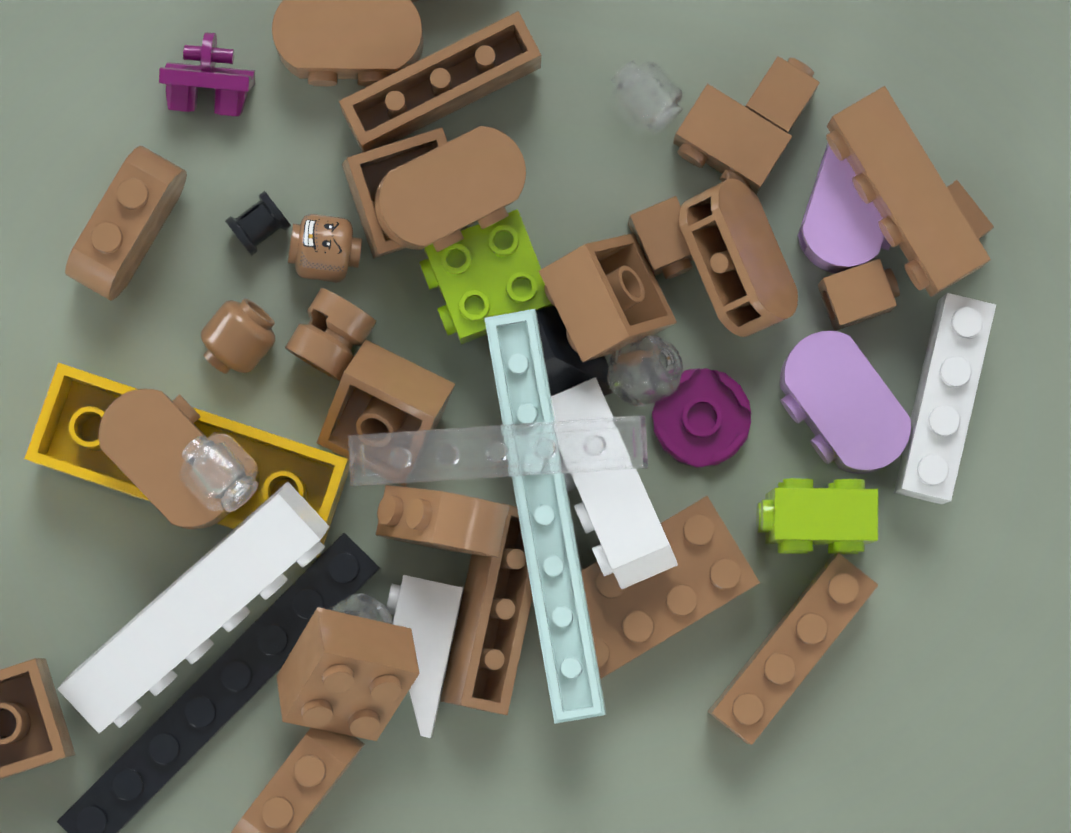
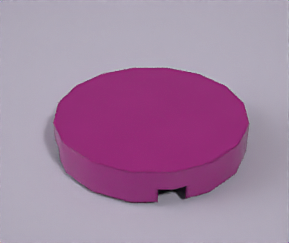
M707 368L687 369L681 372V375L678 374L670 378L657 394L652 411L653 432L663 451L678 463L695 468L717 466L732 458L746 442L751 425L750 402L741 385L726 373Z

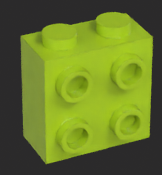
M518 209L509 212L508 217L484 229H481L480 225L477 224L462 230L461 233L464 239L439 252L436 251L433 244L424 248L427 259L419 261L429 290L439 286L446 304L437 308L447 336L457 333L461 345L487 335L485 318L553 306L546 296L545 283L539 273L541 266Z
M783 479V482H778V488H774L766 493L765 499H762L761 503H757V533H765V544H778L777 553L808 554V552L813 551V545H828V554L852 555L858 554V552H865V545L878 541V489H865V480L836 479L834 483H828V488H813V479Z

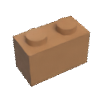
M707 83L675 133L673 143L680 147L677 153L689 163L699 168H703L706 163L722 173L719 178L722 182L727 179H737L745 183L757 195L788 146L792 136Z

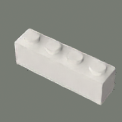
M946 293L938 300L911 414V433L902 453L893 493L938 504H945L952 500L996 304L951 293Z
M596 377L551 396L560 449L565 459L563 467L567 490L569 492L576 488L578 489L583 502L574 505L580 522L586 534L595 530L601 544L593 547L592 550L604 577L614 573L621 589H624L677 566V560Z

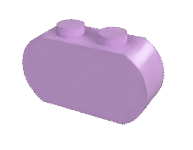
M828 143L797 237L803 253L815 266L827 272L839 273L873 261L879 254L880 249L888 251L891 245L881 232L878 221L883 218L874 203L866 204L856 191L852 182V178L856 174L847 159L840 161Z
M821 331L805 337L791 350L780 372V388L786 395L781 399V403L797 424L804 420L814 433L815 437L810 442L826 464L834 461L838 468L843 471L865 474L887 466L901 455L910 437L911 419L851 336L837 331Z

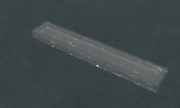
M645 416L348 435L350 486L648 468Z

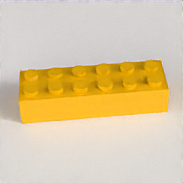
M58 362L24 459L151 502L101 450L99 444L100 423L109 405L121 395L137 388ZM194 408L201 416L194 424L208 438L212 433L216 432L236 453L231 459L234 460L232 464L239 471L240 484L246 475L252 481L249 489L237 499L234 508L222 521L217 523L218 525L234 529L286 482H289L329 526L331 525L352 464L347 458ZM329 528L320 540V542L323 545L325 543Z

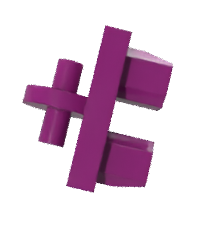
M205 32L202 46L184 45L183 59L201 61L200 65L167 62L165 67L159 68V83L166 84L168 110L194 112L197 109L198 87L216 89L215 114L240 116L243 113L247 92L255 85L256 70L215 67L216 63L233 64L234 49L217 48L216 33Z

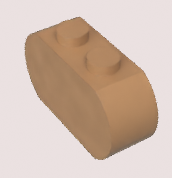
M283 0L278 6L272 22V36L281 61L292 74L300 79H308V84L313 86H335L338 84V79H358V85L368 87L419 61L423 51L424 38L421 19L411 0Z
M479 126L389 171L381 180L375 195V213L379 225L390 239L401 246L421 250L433 244L436 251L439 252L464 239L460 229L478 221L481 229H484L509 216L505 207L519 198L525 184L526 166L523 155L516 143L505 133L491 127Z
M144 146L135 148L124 160L74 244L67 260L65 274L110 301L117 298L129 284L177 203L186 182V170Z
M727 179L686 200L680 208L679 226L721 323L735 335L748 337L793 316L798 306V290L760 200L753 190L737 179Z
M155 389L129 391L114 400L102 417L99 427L101 450L171 524L194 530L211 527L222 521L237 502L236 500L229 504L224 498H221V496L226 498L232 497L234 490L240 485L239 471L234 467L238 472L235 476L233 464L229 463V460L236 453L216 432L212 433L208 438L194 424L201 416L180 394L172 401L162 391Z
M385 485L384 495L378 506V525L375 535L440 550L500 558V546L510 507L455 493Z
M310 728L244 813L231 833H298L365 744L354 736Z

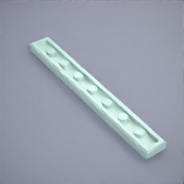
M535 309L485 318L554 724L607 715L537 312Z

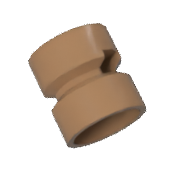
M321 288L307 310L311 320L308 324L298 325L285 349L320 372L337 381H341L344 371L354 358L351 351L352 347L360 346L364 343L377 321L344 298Z

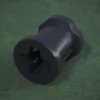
M265 191L259 194L260 201L237 218L230 216L225 220L251 256L257 252V245L278 229L287 230L291 227V224Z

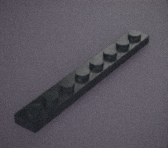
M343 533L57 820L59 825L67 833H119L282 668L317 607L338 612L381 568L346 533Z

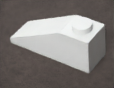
M403 575L401 585L393 583L391 585L386 613L394 615V625L412 629L420 674L409 689L420 736L431 738L464 588Z

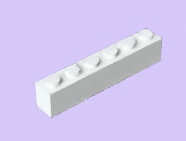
M286 482L70 673L57 690L98 733L102 732L112 722L120 728L141 709L137 702L140 697L148 690L154 696H157L178 676L172 669L185 658L192 665L214 645L209 637L220 627L230 632L251 612L246 605L258 594L264 600L273 595L288 580L283 572L292 564L297 562L303 568L325 548L320 540L330 526L289 482Z

